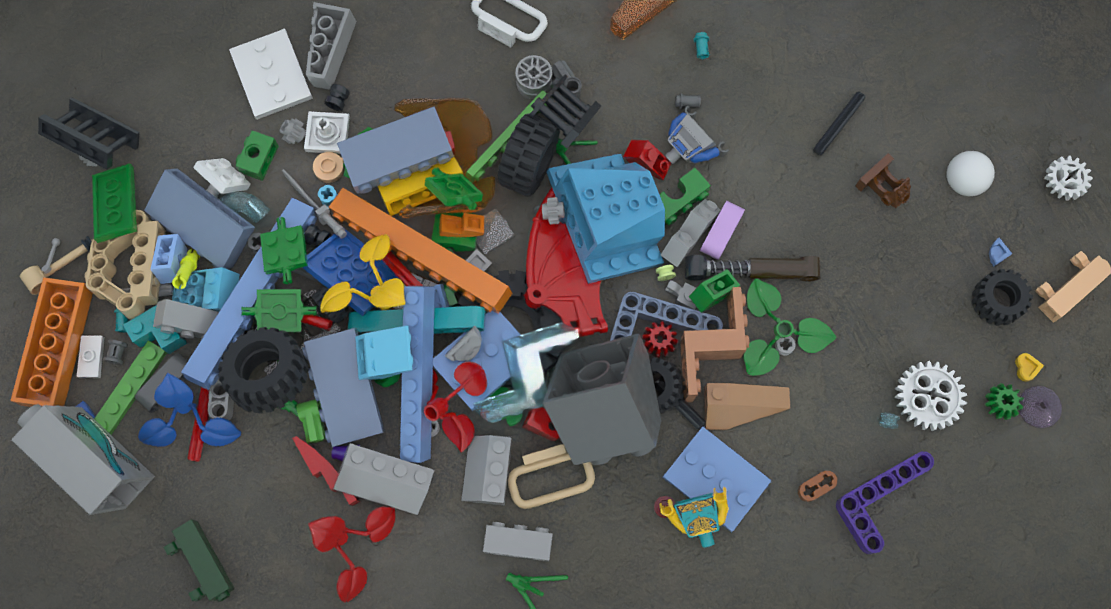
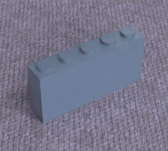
M435 107L337 143L353 188L357 194L368 193L372 188L379 185L386 186L392 180L398 178H407L416 171H426L437 163H447L454 157Z
M179 169L164 170L144 210L150 215L152 220L158 221L165 226L168 232L178 234L185 245L191 246L197 251L199 256L212 262L215 268H233L255 228Z
M356 328L304 342L305 347H302L303 354L306 360L309 359L311 367L308 368L311 381H315V399L321 403L320 417L322 422H326L328 430H325L327 442L332 444V447L385 432L371 379L359 380L355 337L359 336Z

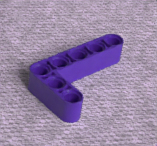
M922 451L909 457L837 500L836 509L862 552L874 554L880 552L884 547V540L864 507L929 471L934 465V459L930 453ZM918 457L924 460V468L918 465ZM900 468L905 469L907 472L906 478L900 476ZM882 478L888 481V489L881 486L880 481ZM863 489H867L870 492L871 497L869 500L863 497ZM845 499L850 500L852 503L851 510H847L844 507L843 502ZM857 518L861 519L864 523L862 530L858 529L855 525ZM869 538H872L876 543L874 550L870 549L867 545Z

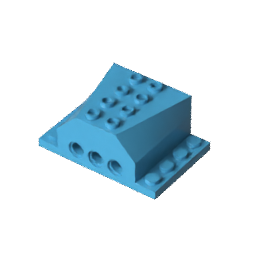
M621 154L548 168L546 173L555 197H557L558 202L564 203V220L588 284L658 267L664 263L657 243L665 236V207L649 170L636 162L625 164Z

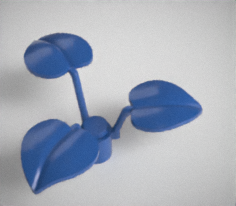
M167 373L163 381L156 388L154 398L163 407H173L170 420L167 424L159 418L147 421L141 427L138 439L142 443L160 447L171 444L176 439V430L170 426L173 424L177 412L186 414L190 410H193L199 428L203 430L200 436L201 440L208 445L224 446L230 444L241 435V431L231 421L224 418L210 419L204 426L196 409V404L193 403L194 395L192 390L183 381Z

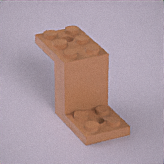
M733 287L727 298L729 329L684 331L681 337L682 376L685 379L683 385L686 386L683 393L684 400L687 403L693 402L701 390L700 379H696L697 371H699V361L740 359L746 352V348H749V336L745 335L744 328L747 327V315L743 314L746 297L745 294H742L741 287Z

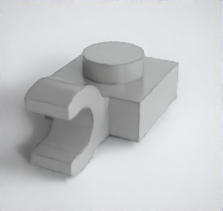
M670 280L665 291L678 297L676 303L686 308L696 309V305L689 298V295L696 287L685 282L682 288L678 283Z

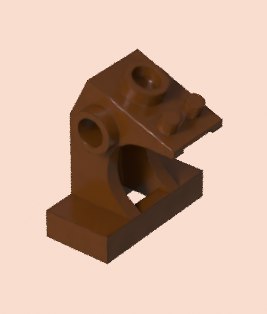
M888 153L860 178L855 187L862 191L869 186L881 197V201L885 205L897 208L900 204L907 202L910 197V178L898 180L890 173L888 166L894 158ZM886 181L893 190L888 191L881 184Z

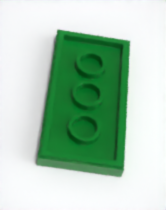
M127 164L92 175L94 240L100 243L136 232L134 167L131 164Z

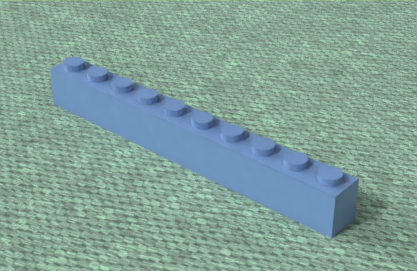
M294 198L290 200L280 216L285 218L286 228L301 225L304 229V234L309 225H315L317 220L313 207ZM277 222L272 228L271 232L278 229ZM262 247L258 250L181 371L186 380L207 390L210 389L211 385H215L219 379V363L223 361L221 357L224 351L227 352L228 345L231 342L234 343L237 337L248 331L253 324L255 315L241 316V307H255L257 289H274L277 279L283 276V273L266 275L263 266Z

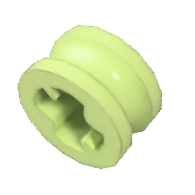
M665 265L657 268L656 273L659 274L658 281H666L676 277V273L672 271L674 266Z

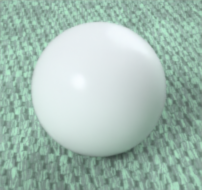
M965 151L958 154L951 160L947 168L949 185L954 191L964 196L982 194L991 186L994 180L995 171L991 160L978 151Z

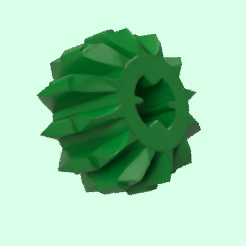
M1000 383L997 387L993 386L990 388V393L985 396L989 401L984 406L991 407L989 414L996 412V419L1003 417L1005 420H1009L1011 416L1016 417L1019 415L1018 410L1024 407L1019 402L1023 401L1024 398L1017 396L1020 390L1012 391V385L1009 384L1005 387L1003 383Z

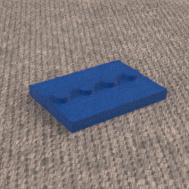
M346 229L347 235L341 239L336 234H333L307 255L308 266L302 268L328 289L337 283L348 282L350 289L355 288L371 296V290L375 286H380L370 261L363 262L360 259V250L365 244ZM375 260L376 269L383 283L389 279L398 278L382 260ZM351 293L352 298L348 305L360 315L364 316L374 307L369 300L358 294Z

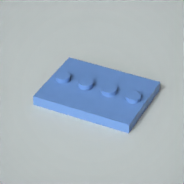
M491 311L485 314L484 331L480 332L482 338L481 348L477 355L469 360L479 364L485 371L487 378L485 392L479 396H472L463 388L457 393L472 411L537 356V352L501 312L497 314ZM467 332L460 335L433 358V367L453 390L461 385L454 378L455 369L461 363L468 361H452L445 357V355Z
M704 427L699 430L663 476L666 481L688 498L713 493V488H716V492L722 493L723 487H726L729 510L725 523L722 526L730 532L734 531L771 482L768 477Z

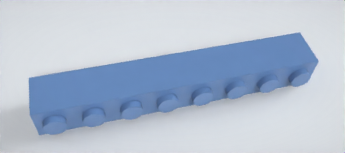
M404 286L406 304L403 305V326H408L409 333L411 334L410 351L413 357L412 370L402 373L400 459L407 462L421 463L431 459L432 421L426 418L424 408L432 396L435 286Z

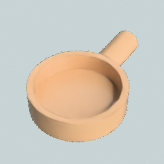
M324 152L318 155L313 163V171L316 177L325 183L338 181L345 169L343 167V158L333 152Z

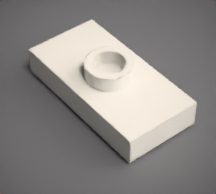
M81 336L77 369L78 378H101L105 337Z

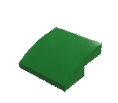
M436 210L431 240L442 247H453L455 252L475 251L477 236H440V217L442 214L462 217L464 213H474L459 210Z

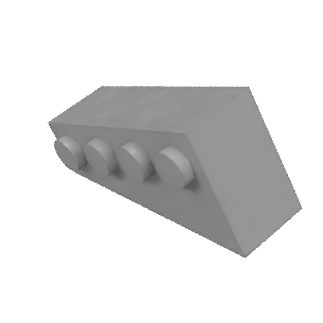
M314 2V17H312L311 22L312 35H310L309 40L311 45L308 52L306 76L314 87L330 90L337 77L357 21L350 9Z

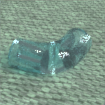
M245 192L228 193L218 199L234 212L245 213L254 223L260 221L270 211L264 202L256 196Z

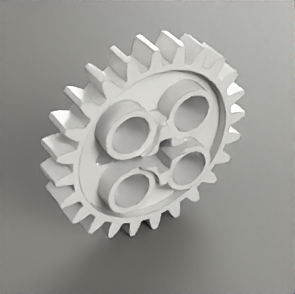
M927 361L925 366L922 362L917 364V368L911 366L909 371L903 372L905 378L898 379V382L902 385L895 388L901 392L895 396L896 399H901L897 407L904 408L900 414L907 413L909 415L906 420L907 422L914 419L915 427L922 423V430L927 429L929 425L931 431L936 430L937 426L940 430L945 428V424L951 426L953 424L952 420H959L957 414L964 412L960 406L967 404V402L961 400L967 394L960 391L965 385H958L957 383L961 377L954 378V370L948 373L947 365L939 368V362H936L933 367L930 361ZM918 379H923L925 381V388L919 385ZM940 384H943V385L946 386V388H947V392H946V393H944V392H942V391L940 390V388H939V385H940ZM915 399H919L922 402V408H918L915 405ZM936 404L942 406L943 413H939L936 410Z

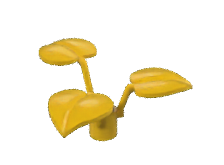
M387 234L369 240L360 250V259L363 262L370 261L380 286H375L370 292L371 296H368L355 288L350 289L348 282L337 283L324 295L321 302L322 313L335 312L346 307L351 301V293L358 294L369 300L370 303L381 310L406 304L403 282L398 278H393L383 283L375 266V260L383 259L390 249V238Z

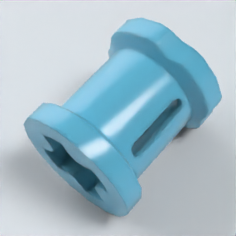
M325 185L318 191V197L322 205L325 204L328 208L338 195L331 185Z

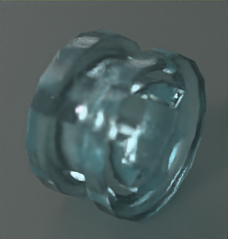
M891 413L880 414L882 418L879 421L880 426L891 429L898 428L897 421L900 420L899 416Z

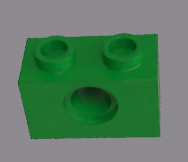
M251 131L250 136H247L244 141L242 153L236 158V168L239 172L263 181L279 147L275 138ZM259 153L257 157L252 158L253 154Z
M726 269L702 282L689 295V298L702 313L727 299L732 288L739 287L740 284L729 270Z

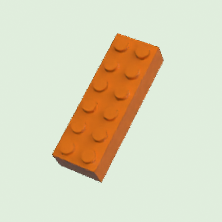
M43 277L11 397L12 402L27 407H32L36 404L41 406L65 405L81 336L83 335L93 295L85 283Z

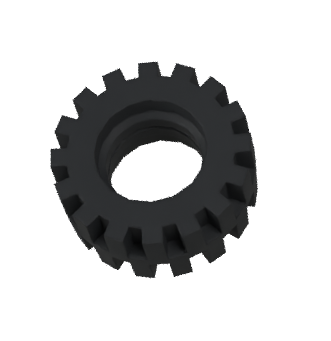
M325 286L311 296L320 307L322 299L328 291ZM344 308L335 312H325L335 325L349 315Z

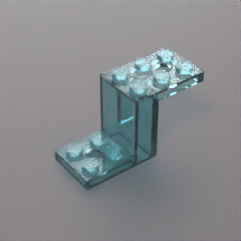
M558 323L502 341L513 390L473 403L475 412L487 422H498L504 416L519 415L525 409L542 407L547 387L538 351L547 352L552 350L553 346L571 344L572 340L579 338L577 330L564 323Z

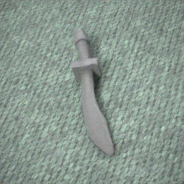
M283 169L282 172L291 185L316 210L319 222L322 225L327 223L341 239L344 238L347 232L342 225H339L332 218L329 208L325 204L319 207Z

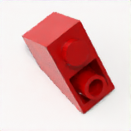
M631 140L623 155V158L629 163L636 162L649 170L653 177L664 180L672 164L648 140Z

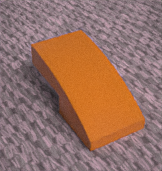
M464 213L462 217L442 214L440 217V236L475 237L484 234V216Z

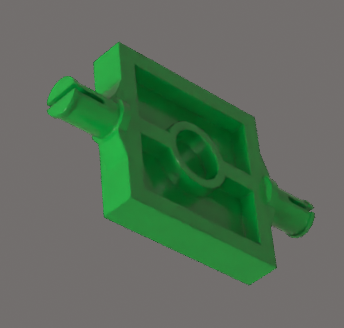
M437 167L432 170V174L435 177L425 179L424 185L445 206L452 207L463 204L469 210H474L477 207L475 202L482 201L483 193L461 173L446 174Z
M278 217L276 219L277 230L260 234L264 272L266 275L283 273V283L288 284L289 282L291 284L293 282L291 271L308 266L304 229L301 225L286 228L285 218Z
M257 289L255 307H241V316L255 315L257 330L262 327H267L269 330L270 327L287 333H301L303 315H316V306L303 307L301 289Z

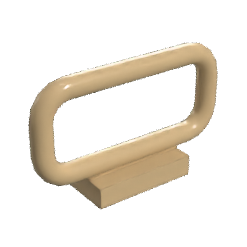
M564 444L523 455L524 465L514 468L509 473L507 479L514 504L520 508L529 509L589 490L594 484L595 473L591 462L583 463L586 473V481L584 483L530 500H523L520 497L516 484V479L519 475L571 460Z

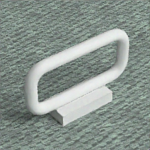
M482 0L472 1L471 9L479 17L478 30L509 47L514 45L516 38L525 42L535 41L546 29V16L520 0L504 1L540 21L537 28L531 34L523 33L480 9L479 4Z

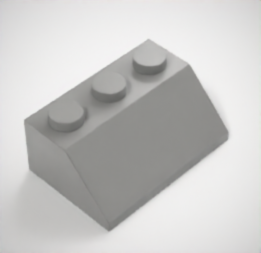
M492 435L473 437L471 444L468 446L461 501L505 506L512 448L511 437Z

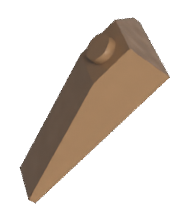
M707 383L704 387L705 429L728 430L789 410V388L732 383Z

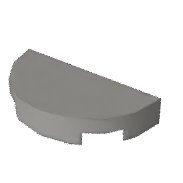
M477 327L471 328L446 353L445 357L452 361H469L474 358L479 352L482 342L481 334Z

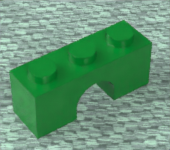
M696 168L679 179L677 187L683 193L682 198L671 199L664 191L659 194L665 207V225H672L678 219V215L682 212L684 214L688 213L694 207V203L697 201L702 202L709 196L708 192L711 185Z

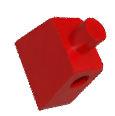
M537 404L531 407L522 428L550 441H555L559 437L555 427L554 430L549 429L548 424L551 423L553 425L546 409Z

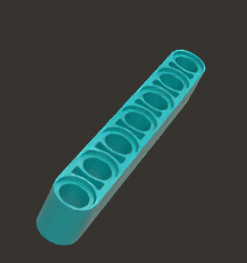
M483 307L434 308V334L468 332L474 326L480 332L484 331L485 308ZM403 309L368 311L364 316L358 312H350L348 317V330L356 328L359 335L403 326Z

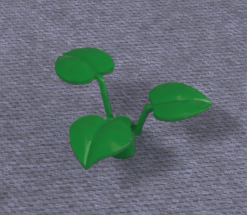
M755 279L751 283L746 300L749 311L756 317H762L767 313L777 324L774 326V334L776 336L768 345L765 341L759 339L751 341L749 348H746L744 362L748 375H762L776 367L780 354L771 347L779 338L789 337L792 333L799 335L797 339L799 347L807 353H816L836 339V335L829 326L815 318L801 320L798 325L799 331H796L790 321H781L780 318L771 313V311L777 310L781 304L780 292L773 285L759 279Z

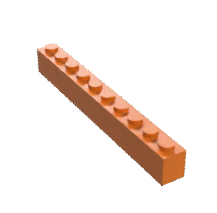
M345 188L341 189L329 206L330 210L334 213L332 216L337 221L349 223L348 226L352 230L364 232V236L369 240L387 234L390 238L389 252L393 250L397 252L396 255L403 261L410 260L413 262L412 265L423 272L425 269L430 272L429 275L438 282L443 280L446 282V286L454 292L457 290L463 292V296L471 302L476 300L481 303L480 307L485 308V311L489 313L494 311L499 314L513 294L508 285Z

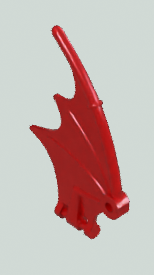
M551 187L542 201L536 216L532 219L533 224L529 236L526 260V282L528 288L524 294L526 305L531 308L545 306L554 311L563 322L566 339L574 338L576 335L580 337L590 336L595 332L600 334L607 333L608 325L603 317L600 305L599 291L601 281L588 284L566 224L562 222L550 224L548 219H543L542 204L547 203V198L555 197ZM596 318L597 324H593L591 319ZM576 321L577 327H572L570 322Z

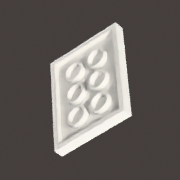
M285 29L229 49L256 120L313 99Z

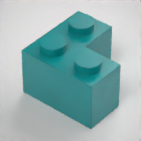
M157 305L123 324L132 342L140 348L144 347L147 341L152 342L156 339L161 349L171 354L188 344L186 339L181 337V333H163L160 328L153 327Z

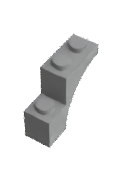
M704 199L690 212L680 230L672 236L660 256L678 267L685 260V257L688 256L706 229L718 217L721 209L714 202Z

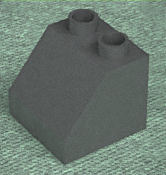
M639 333L560 354L544 397L543 405L574 465L591 462L593 465H602L615 456L631 453L632 456L638 457L656 448L661 416L649 354Z

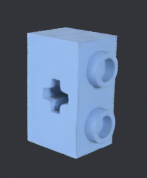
M178 234L160 235L157 238L151 271L160 284L172 283L180 268V261L187 254V247Z

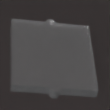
M497 209L484 215V234L477 236L476 243L484 255L515 236L507 225V220L502 218Z

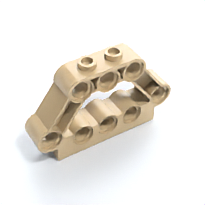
M136 210V232L97 243L94 239L92 240L90 253L87 255L88 269L85 272L87 288L97 298L106 299L130 320L144 313L145 306L157 305L160 282L151 271V265L157 238L160 235H165L166 232L158 221H151L141 210ZM133 244L135 253L130 258L133 271L128 276V283L131 285L130 293H126L111 283V279L117 271L114 259Z

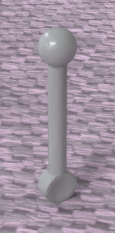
M58 238L52 240L53 246L48 260L41 269L45 274L51 271L50 265L57 246L60 245Z

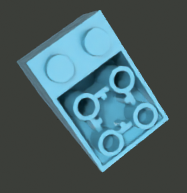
M223 267L193 271L185 288L181 289V285L179 289L173 288L172 300L220 312L239 282L240 274Z
M408 326L364 333L355 337L359 380L384 379L412 370L411 334L409 333Z

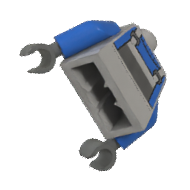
M687 106L684 113H681L672 120L668 133V142L674 148L665 155L672 164L680 157H683L688 163L708 161L717 156L723 157L729 151V149L725 151L721 149L725 142H720L717 147H714L717 144L694 120L696 111L692 114L688 113L690 106Z

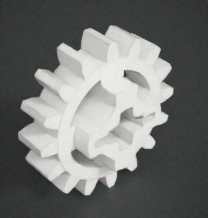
M1068 156L1066 159L1060 157L1057 161L1054 160L1050 167L1046 169L1048 174L1044 179L1049 180L1046 187H1052L1053 189L1050 193L1057 192L1059 199L1065 196L1067 201L1070 198L1076 200L1083 196L1091 187L1089 182L1093 177L1087 175L1091 170H1085L1086 163L1079 164V158L1072 161L1071 156ZM1070 175L1072 176L1070 179L1065 181L1067 177H1069Z

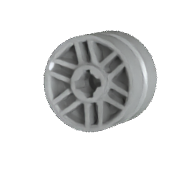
M532 55L523 58L516 67V85L522 96L528 99H535L542 90L546 93L551 90L552 68L545 58Z

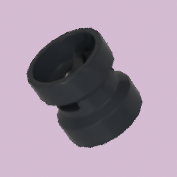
M332 84L329 90L330 95L326 97L324 104L335 111H343L344 101L348 99L350 91L339 84Z
M311 224L304 234L305 243L308 245L313 244L317 248L331 237V232L319 230L318 226Z

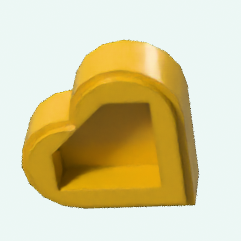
M1028 353L1019 355L1015 360V364L1019 368L1017 371L1018 378L1025 382L1035 378L1044 366Z

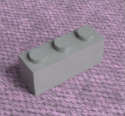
M165 299L157 302L153 327L160 328L163 333L173 334L177 332L181 333V337L184 338L199 337L202 340L219 312Z
M492 522V526L487 525L483 552L550 561L553 533H548L549 529L536 527L535 531L527 530V526L514 525V528H506L505 523Z

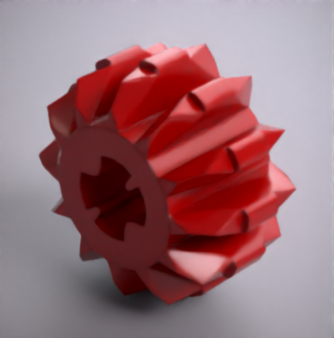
M661 321L659 327L653 322L652 328H645L647 334H643L642 339L646 341L644 343L645 348L650 347L648 354L656 351V357L659 358L661 352L665 357L668 356V350L674 352L675 347L673 345H676L678 340L674 338L677 332H670L672 325H668L665 328L664 322ZM658 336H662V337H663V338H662V340H663L662 343H658V342H657V341H658V339H657Z

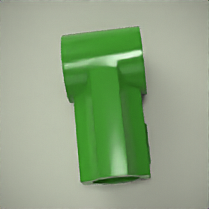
M316 399L297 404V413L300 421L303 422L307 444L326 440L324 425L319 413L322 407L320 401H316Z

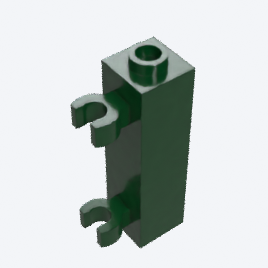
M191 519L174 529L172 533L176 541L169 543L163 548L166 554L171 556L182 549L201 587L188 593L191 600L197 602L206 595L209 601L217 600L221 602L230 596L229 592L235 588L198 521Z

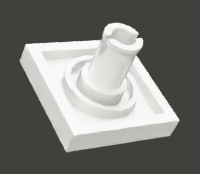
M309 112L304 145L305 152H333L341 154L337 143L348 138L349 114Z
M223 158L197 161L193 167L210 183L206 190L216 198H218L219 193L248 190L251 185L242 173L236 171L231 166V163Z

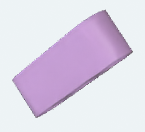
M726 201L700 251L719 260L745 209Z

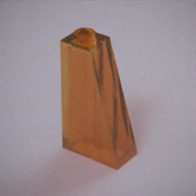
M624 0L611 17V31L614 35L624 40L677 0Z

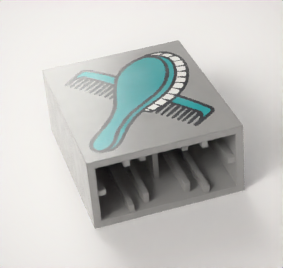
M36 404L21 415L18 424L22 429L11 439L90 515L126 509L155 477L82 407L41 406Z

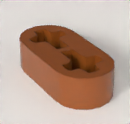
M823 471L804 482L798 488L799 498L805 502H810L829 492L837 485L836 475L831 471ZM823 475L826 478H831L832 481L829 482L830 487L828 484L820 487L819 483L824 480ZM805 486L807 488L816 487V490L811 493L812 497L804 495Z

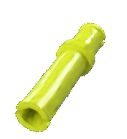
M192 249L188 250L186 256L180 261V268L172 280L173 286L179 289L180 285L181 289L186 287L191 273L197 268V261L200 256L195 249L193 253Z

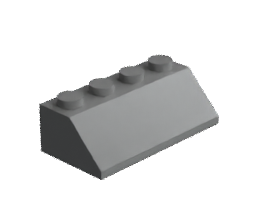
M350 443L346 449L334 490L418 515L428 492L434 470Z

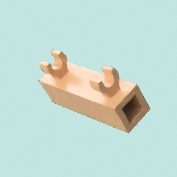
M1080 251L1070 261L1081 270L1061 288L1054 292L1050 284L1045 282L1035 290L1039 296L1046 300L1038 308L1053 323L1062 318L1111 274V267L1108 261L1100 256L1089 261L1087 256Z

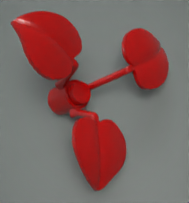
M470 361L461 363L455 369L454 378L461 385L445 399L435 398L439 387L436 385L438 376L433 370L432 396L424 408V414L427 419L431 421H436L439 418L443 419L442 428L444 433L458 447L460 452H463L471 444L475 433L474 425L465 414L456 416L454 412L446 413L449 406L448 401L463 388L472 396L481 395L487 388L485 371L479 364Z
M381 506L374 509L366 520L367 531L353 530L345 527L344 520L338 516L320 518L308 524L315 548L320 552L336 548L350 566V570L347 569L341 572L337 581V592L342 602H349L363 590L367 582V572L363 567L355 568L353 562L340 545H344L347 542L348 533L363 536L369 535L372 542H379L385 539L395 523V508Z

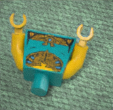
M723 487L722 493L716 492V488H713V493L677 501L674 504L675 508H673L671 499H668L669 506L667 507L662 506L661 503L659 504L661 513L667 516L679 531L687 534L689 538L699 536L702 547H709L715 544L712 532L720 530V526L725 523L729 510L726 487Z

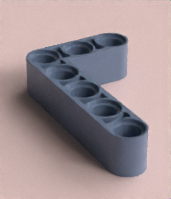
M628 292L622 299L610 341L631 336L637 318L657 324L663 321L664 326L672 325V328L680 331L708 330L707 324H714L717 330H721L723 323L720 318L707 313H701L697 310L636 292ZM633 300L637 305L635 307H628L626 301ZM653 306L657 312L649 313L646 307ZM674 312L677 318L669 319L666 313ZM694 318L697 324L694 326L689 325L686 319ZM623 319H627L630 321L631 325L628 327H623L620 324V321Z

